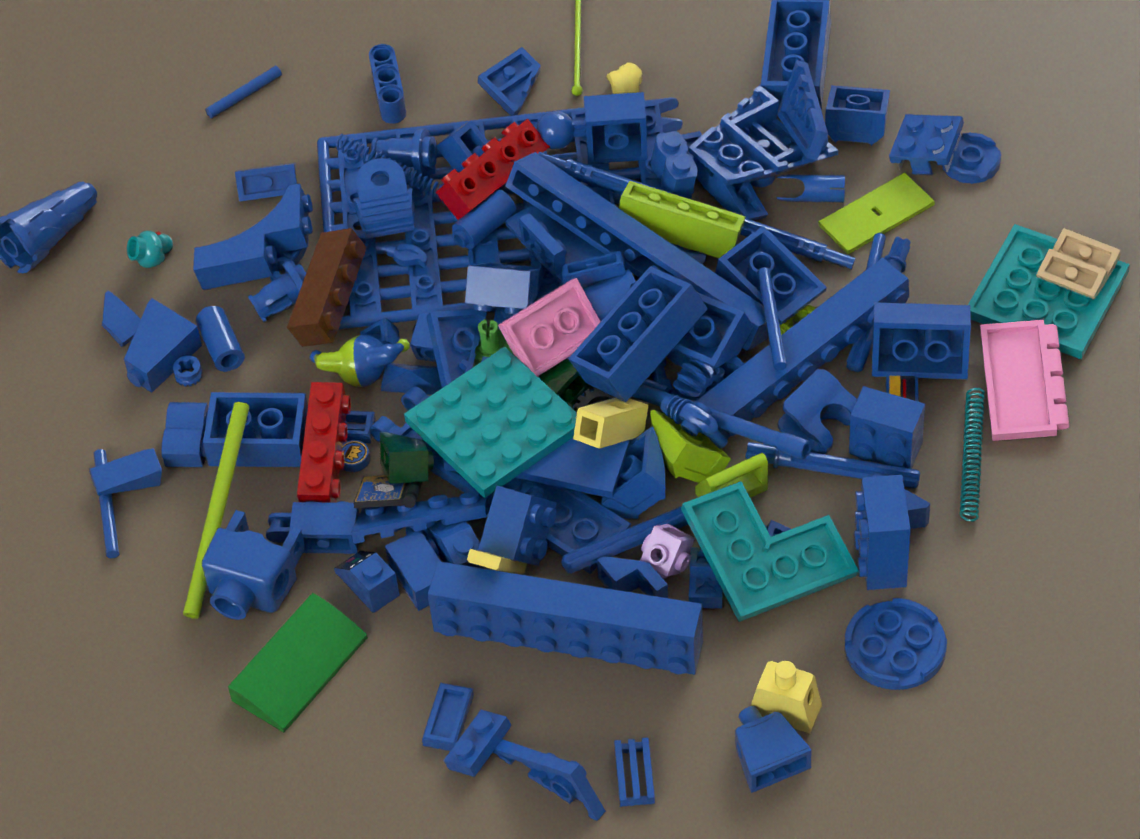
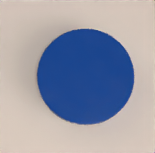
M893 598L892 601L880 602L871 606L866 605L852 617L846 629L845 654L850 666L862 679L877 687L903 690L924 684L936 675L946 657L947 639L938 621V617L927 607L911 600Z

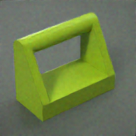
M757 454L702 480L695 486V494L701 497L741 481L750 498L767 491L768 461L765 454Z

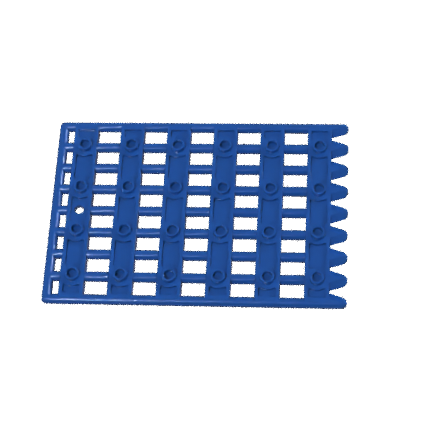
M674 97L645 100L648 159L637 161L638 167L609 170L608 163L588 164L586 136L574 137L571 141L575 142L576 152L553 154L551 156L566 161L570 158L631 180L640 179L643 184L661 189V180L654 174L651 167V157L657 134L677 131L683 127L681 119L661 117V113L677 108L679 102ZM584 107L556 110L567 114L572 121L585 120ZM548 112L472 121L485 137L484 131L507 128L514 121L519 126L526 119H529L537 129L539 120ZM469 121L347 134L342 136L339 148L344 138L348 136L349 139L344 146V150H346L351 139H354V143L349 153L353 150L355 143L359 141V146L354 156L358 153L360 146L364 144V149L360 154L361 158L368 147L367 144H372L374 138H378V140L413 138L416 129H427L430 136L450 135ZM339 135L318 139L317 153L323 232L352 228L366 246L365 255L347 304H350L351 316L342 317L339 329L371 326L383 318H386L391 323L416 321L420 312L430 313L433 311L473 309L474 304H466L465 302L443 305L442 294L466 291L467 279L441 281L440 270L466 268L468 265L483 262L509 263L530 260L533 267H544L527 248L507 251L498 250L499 240L517 238L507 227L497 228L474 248L468 249V255L438 258L437 248L456 246L457 244L453 240L452 234L436 236L435 225L456 223L458 220L451 211L434 213L433 203L442 202V200L437 201L436 197L427 196L426 192L421 193V190H416L415 187H412L415 203V230L405 232V239L376 242V237L367 239L362 230L354 229L360 225L353 198L359 197L356 176L364 163L362 160L358 161L357 158L353 159L352 155L348 156L347 152L342 153V150L338 151V157L330 158L329 148H336ZM437 149V158L443 157ZM369 154L366 155L365 161L368 159ZM451 166L436 168V174L427 175L428 179L424 184L423 190L427 187L431 178L433 180H440L450 173L453 168ZM407 167L404 172V175L406 176L408 169L412 168V171L408 177L407 182L411 179V176L414 172L413 167ZM339 169L340 179L331 180V170ZM379 174L372 179V182L382 179L389 180V177ZM415 176L413 184L416 182L417 176ZM424 177L419 181L418 187L421 185ZM579 181L613 205L620 204L621 194ZM506 183L499 188L507 194L514 193L513 191L505 187ZM341 191L342 201L333 202L332 192ZM523 199V203L515 204L516 213L532 204ZM343 213V224H335L334 214ZM390 244L395 246L411 244L425 252L427 255V266L425 268L419 264L401 266L397 263L378 265L377 255L387 254V252L381 251L382 245L389 247ZM673 244L699 263L703 264L706 262V254L693 250H684L682 246ZM547 269L545 270V276L535 302L562 286ZM409 274L410 285L380 289L379 277ZM411 297L412 309L382 312L381 301ZM493 306V307H492V311H487V312H493V311H495L496 306Z

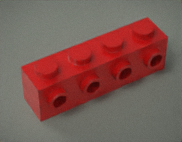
M526 119L519 126L514 121L501 132L504 138L498 141L494 137L481 148L484 151L481 156L478 157L476 153L472 154L461 163L464 167L462 171L458 173L456 169H453L441 179L444 185L435 193L457 220H460L507 182L515 161L534 152L537 154L539 152L543 153L550 147L543 141L538 130L529 119Z
M311 382L297 489L299 502L336 503V499L340 498L341 481L339 479V472L344 469L345 460L342 446L343 442H347L348 425L345 423L346 414L351 412V396L346 395L343 383Z

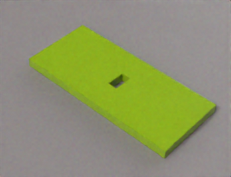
M904 172L818 221V226L847 254H850L873 241L876 233L885 234L934 206L935 201ZM873 211H877L880 215L877 216Z

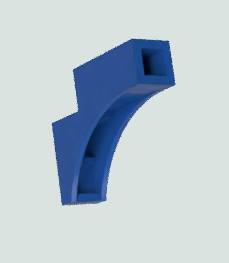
M300 183L289 185L276 207L265 218L248 230L227 240L194 248L193 271L203 290L272 277L273 264L277 263V253L308 247V235L313 232L309 213L313 211L310 195L304 194Z

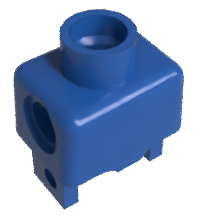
M236 510L226 529L218 528L202 559V568L207 587L212 594L210 597L212 607L223 616L235 620L244 619L251 607L269 613L276 612L297 580L295 567L305 550L302 530L292 527L283 545H276L267 541L263 534L250 531L245 512Z

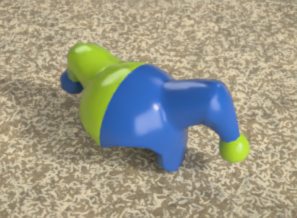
M359 335L349 339L336 352L322 353L318 350L312 351L310 359L311 362L316 364L318 369L337 373L345 383L354 387H366L378 380L385 365L394 362L401 352H406L410 348V343L407 339H400L396 344L382 345L378 339L370 335Z

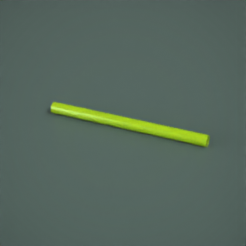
M235 402L233 405L183 615L188 618L198 619L200 616L207 587L202 568V559L216 530L221 528L249 412V405L246 403Z

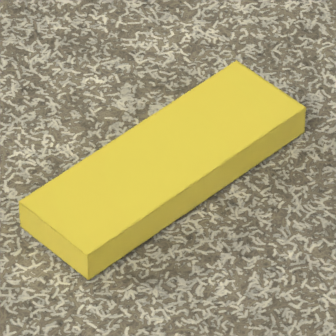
M474 549L469 550L467 557L469 563L520 575L525 573L527 563Z

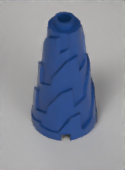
M77 182L62 191L58 190L43 199L31 202L17 211L1 216V261L9 268H12L14 265L19 266V270L16 271L18 273H27L35 268L38 263L50 254L49 251L57 242L82 221L84 215L97 203V191L90 183Z

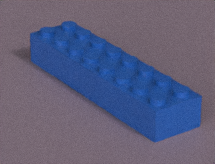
M439 561L437 562L428 591L433 630L445 636L458 635L470 637L481 642L494 641L505 643L511 647L524 646L536 648L542 652L566 653L577 658L590 657L603 659L608 663L621 662L633 664L644 669L657 668L669 670L675 674H696L703 645L702 604Z

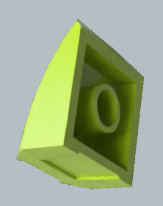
M656 410L650 411L651 427L654 428L658 437L664 464L675 478L682 477L700 483L702 480L725 470L731 458L706 435L698 433L696 437L692 436L681 428V424H676L674 420L667 417L664 413Z

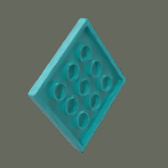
M1014 224L968 303L970 305L971 320L982 324L1044 320V325L1054 324L1057 326L1059 348L1057 349L1062 353L1082 360L1128 275L1130 264L1118 260L1107 282L1096 298H1089L1036 277L1049 248L1053 249L1057 239Z
M503 347L404 413L405 422L484 498L495 492L496 485L502 487L573 438L577 417L575 410L506 347Z

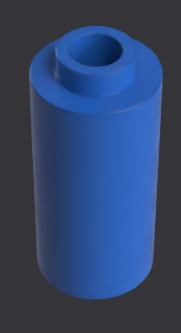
M497 189L453 224L452 237L456 244L462 248L472 249L495 231L507 218L516 213V206L512 198L503 190Z
M208 306L202 309L196 316L195 321L215 367L223 372L238 368L243 363L245 355L225 311L219 306Z

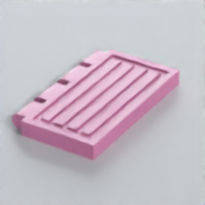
M1044 320L980 325L992 441L1057 436V430L1069 428L1067 405L1064 404L1066 402L1064 378L1061 377L1063 374L1060 350L1057 349L1059 348L1057 326L1054 324L1044 325Z

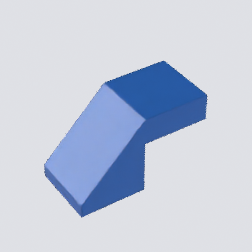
M606 556L597 559L598 578L607 589L632 592L639 587L645 595L668 598V584L649 562Z

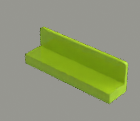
M633 181L628 182L621 195L619 209L668 242L717 258L722 257L736 246L746 216Z

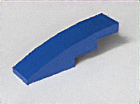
M700 131L682 134L687 144V154L694 160L697 166L696 178L727 211L746 216L747 219L753 221L768 216L750 182L726 185L688 152V147L702 136Z

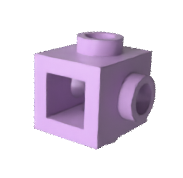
M669 524L654 526L651 534L645 538L642 544L641 551L643 554L640 561L649 562L662 578L681 574L691 560L689 552L695 538Z

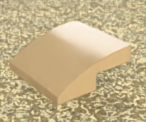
M1063 228L1053 249L1049 248L1036 277L1095 299L1115 268L1121 256V250Z

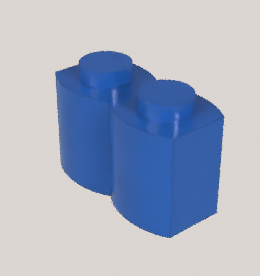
M678 131L657 134L651 157V167L654 174L661 180V190L691 199L697 177V166L694 160L687 154L685 139Z
M169 403L161 449L165 467H203L206 457L203 439L208 414L207 403Z

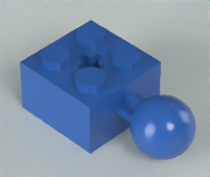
M644 92L584 96L585 120L572 121L567 114L561 111H551L543 115L537 125L541 138L550 146V149H562L569 145L574 137L586 136L588 164L648 159Z

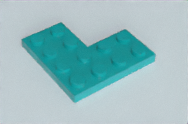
M742 481L684 502L681 506V511L738 622L856 577L859 572L829 515L770 537Z

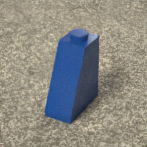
M152 298L147 303L124 358L129 381L136 387L142 386L152 393L174 373L173 363L178 358L186 355L192 356L202 346L198 326Z

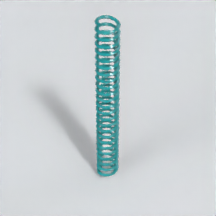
M981 388L969 389L966 392L965 433L963 439L962 490L959 515L962 519L970 522L979 519L978 503L980 500L978 498L980 497L979 487L981 485L979 482L981 481L980 461L982 460V425L984 423L982 420L984 419L983 400L985 399V391ZM973 390H980V391L982 392V394H981V393H971V394H969V393H970L971 391H973ZM973 395H979V397H982V398L980 399V398H970V397L973 396ZM968 452H970V453H979V455H977V454H969V455H968L967 453H968ZM969 478V479H978V480H977V481H975V480H968V481H967L966 479ZM965 489H970V490H975V489H977V491H966ZM966 499H967V500H976V502H973V501H968V502H966L965 500H966ZM964 505H970V506L976 505V508H975V507H965ZM963 514L967 516H976V518L968 519L965 518Z

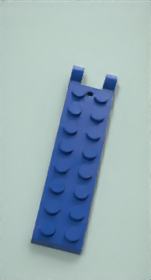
M412 386L401 397V402L409 411L430 396L419 387ZM381 416L370 427L372 436L379 443L380 432L423 440L428 451L433 453L434 467L433 470H430L431 472L464 493L477 491L458 472L444 470V459L407 423L400 428L389 418ZM513 478L502 486L557 502L555 507L557 512L554 525L549 528L546 541L547 546L561 556L631 527V523L579 491L519 478ZM494 492L489 495L491 503L494 496ZM597 563L583 568V570L591 574L597 568Z

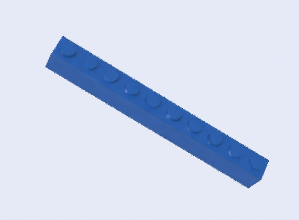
M536 152L514 162L505 187L602 253L608 254L622 251L625 268L629 269L637 277L640 278L651 266L690 283L696 292L744 311L753 325V329L742 347L746 351L751 350L767 339L768 330L762 304Z

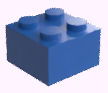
M863 386L850 415L849 454L862 460L912 469L923 443L925 403Z
M496 485L478 550L539 566L540 560L544 558L547 551L546 538L549 528L554 525L557 512L555 507L557 502Z

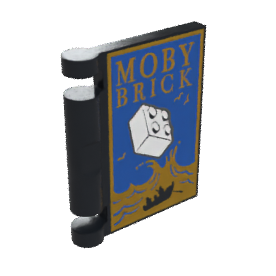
M386 475L363 476L354 500V508L403 505L407 508H412L416 504L422 482L390 484Z

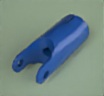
M787 174L777 177L799 179L804 183L805 187L803 194L799 197H776L778 200L787 202L844 203L845 190L830 188H845V175Z

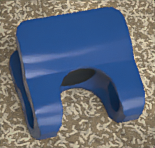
M818 369L784 401L783 410L785 414L778 420V429L781 432L810 441V452L826 454L832 448L833 438L830 431L821 421L824 419H836L844 425L850 426V415L857 398L849 393L827 370Z

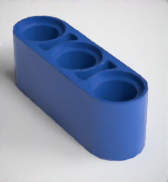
M378 44L369 51L371 73L380 116L386 123L394 124L401 122L406 117L404 92L393 47L387 44Z

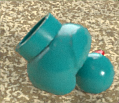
M149 230L143 231L138 236H132L128 240V258L137 261L144 268L158 266L164 261V254L172 250L173 241L169 235L161 234L159 231L156 233Z

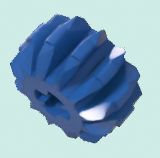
M690 358L688 363H683L681 371L677 373L678 378L673 383L675 387L673 395H678L695 402L724 380L725 370L720 366L715 369Z

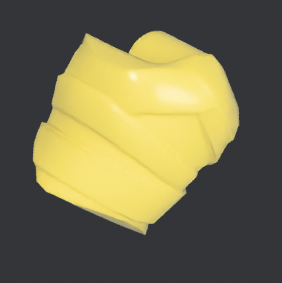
M627 62L620 66L618 70L607 74L606 77L611 84L613 94L639 92V84L642 83V70L637 65Z

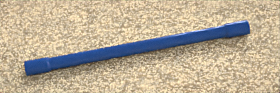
M642 384L631 397L661 407L663 399L670 393ZM710 408L713 412L711 416L717 421L718 428L774 447L780 452L803 460L810 454L811 442L786 432L781 433Z

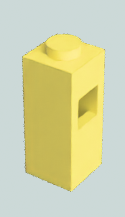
M612 398L580 407L577 410L573 439L600 449L636 438L645 431L649 405L630 398L626 403L617 398Z

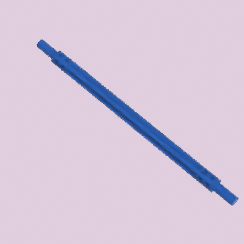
M542 152L538 153L574 179L621 195L629 181L646 185L570 158L566 161ZM745 218L744 226L740 232L742 236L748 237L764 225L790 252L819 262L825 260L852 269L855 257L828 249L826 244Z

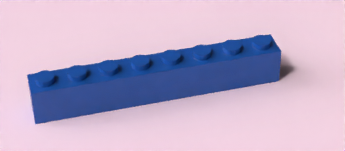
M882 257L781 335L787 364L785 369L776 370L774 368L769 344L695 402H701L707 407L747 421L760 417L771 404L778 399L786 397L793 387L802 380H807L824 363L831 362L838 352L847 345L857 342L861 335L873 326L874 302L906 303L910 297L909 279ZM718 428V430H719L727 439H728L730 436H735V435H737V434H735V433H732V432L726 431V430H724V429Z

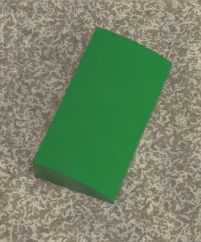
M312 593L229 684L228 689L231 700L284 733L368 638L367 634L333 605Z

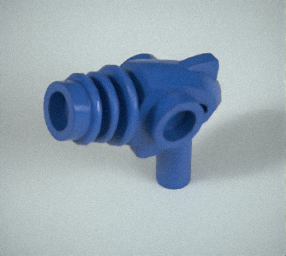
M668 394L663 399L660 407L661 411L667 417L674 420L676 424H681V428L695 437L698 433H702L718 448H723L727 445V438L718 430L717 421L711 416L713 412L706 405L698 401L693 405L689 399H683L678 395L673 396L672 394Z

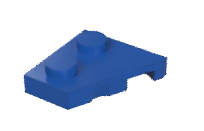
M521 47L480 74L477 83L510 116L518 115L540 74L541 65Z

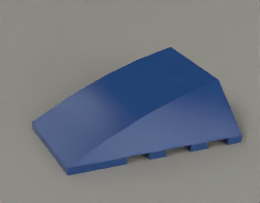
M761 85L754 89L753 95L750 98L745 97L740 101L738 108L734 112L724 115L718 126L708 129L688 147V152L726 185L769 178L836 156L839 150L827 142V146L824 151L820 152L818 160L806 158L784 124L777 119L779 100Z

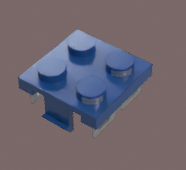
M905 114L889 155L891 163H897L899 170H901L904 161L909 160L912 174L933 175L930 161H936L937 165H945L946 172H948L953 160V151H956L961 138L960 132L964 124L963 117Z

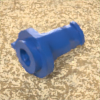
M416 129L413 138H390L387 140L374 138L371 144V151L375 149V153L371 160L375 158L377 152H380L379 158L385 154V159L390 157L391 160H396V163L401 162V167L404 165L413 167L414 171L417 170V177L420 173H422V177L436 174V140L433 136H430L427 129Z
M290 261L282 264L286 274L264 286L254 296H248L263 322H266V318L271 315L278 314L296 303L306 276V272L300 263L294 267Z

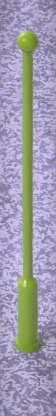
M575 0L574 86L571 89L574 96H580L583 92L580 86L581 0Z

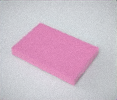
M574 278L503 321L498 327L514 356L538 377L571 356L601 321L578 279Z

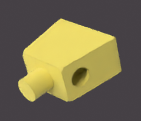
M769 661L757 685L751 706H756L762 717L774 712H780L794 729L811 733L822 707V702L813 674L796 669L795 665L790 661H781L779 663Z

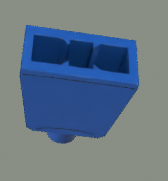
M749 706L739 713L738 717L743 725L735 730V746L751 793L811 768V749L780 712H774L762 717L756 706Z

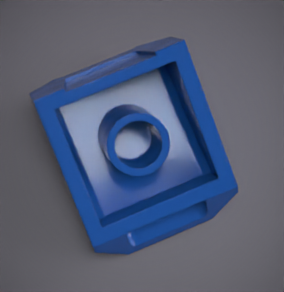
M831 85L825 113L827 134L835 143L840 140L864 142L872 146L885 133L890 90Z
M650 427L629 443V449L613 498L602 497L601 505L621 518L638 519L639 515L659 500H665L664 460L659 440L653 427Z

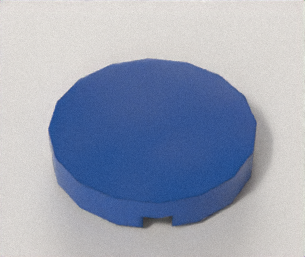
M962 133L957 149L953 151V160L948 172H946L945 165H942V168L950 178L959 182L970 184L984 182L992 178L999 170L1001 152L996 147V143L983 134Z

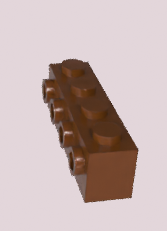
M352 228L322 232L320 234L287 325L288 330L302 347L329 344L335 340L366 251V246Z

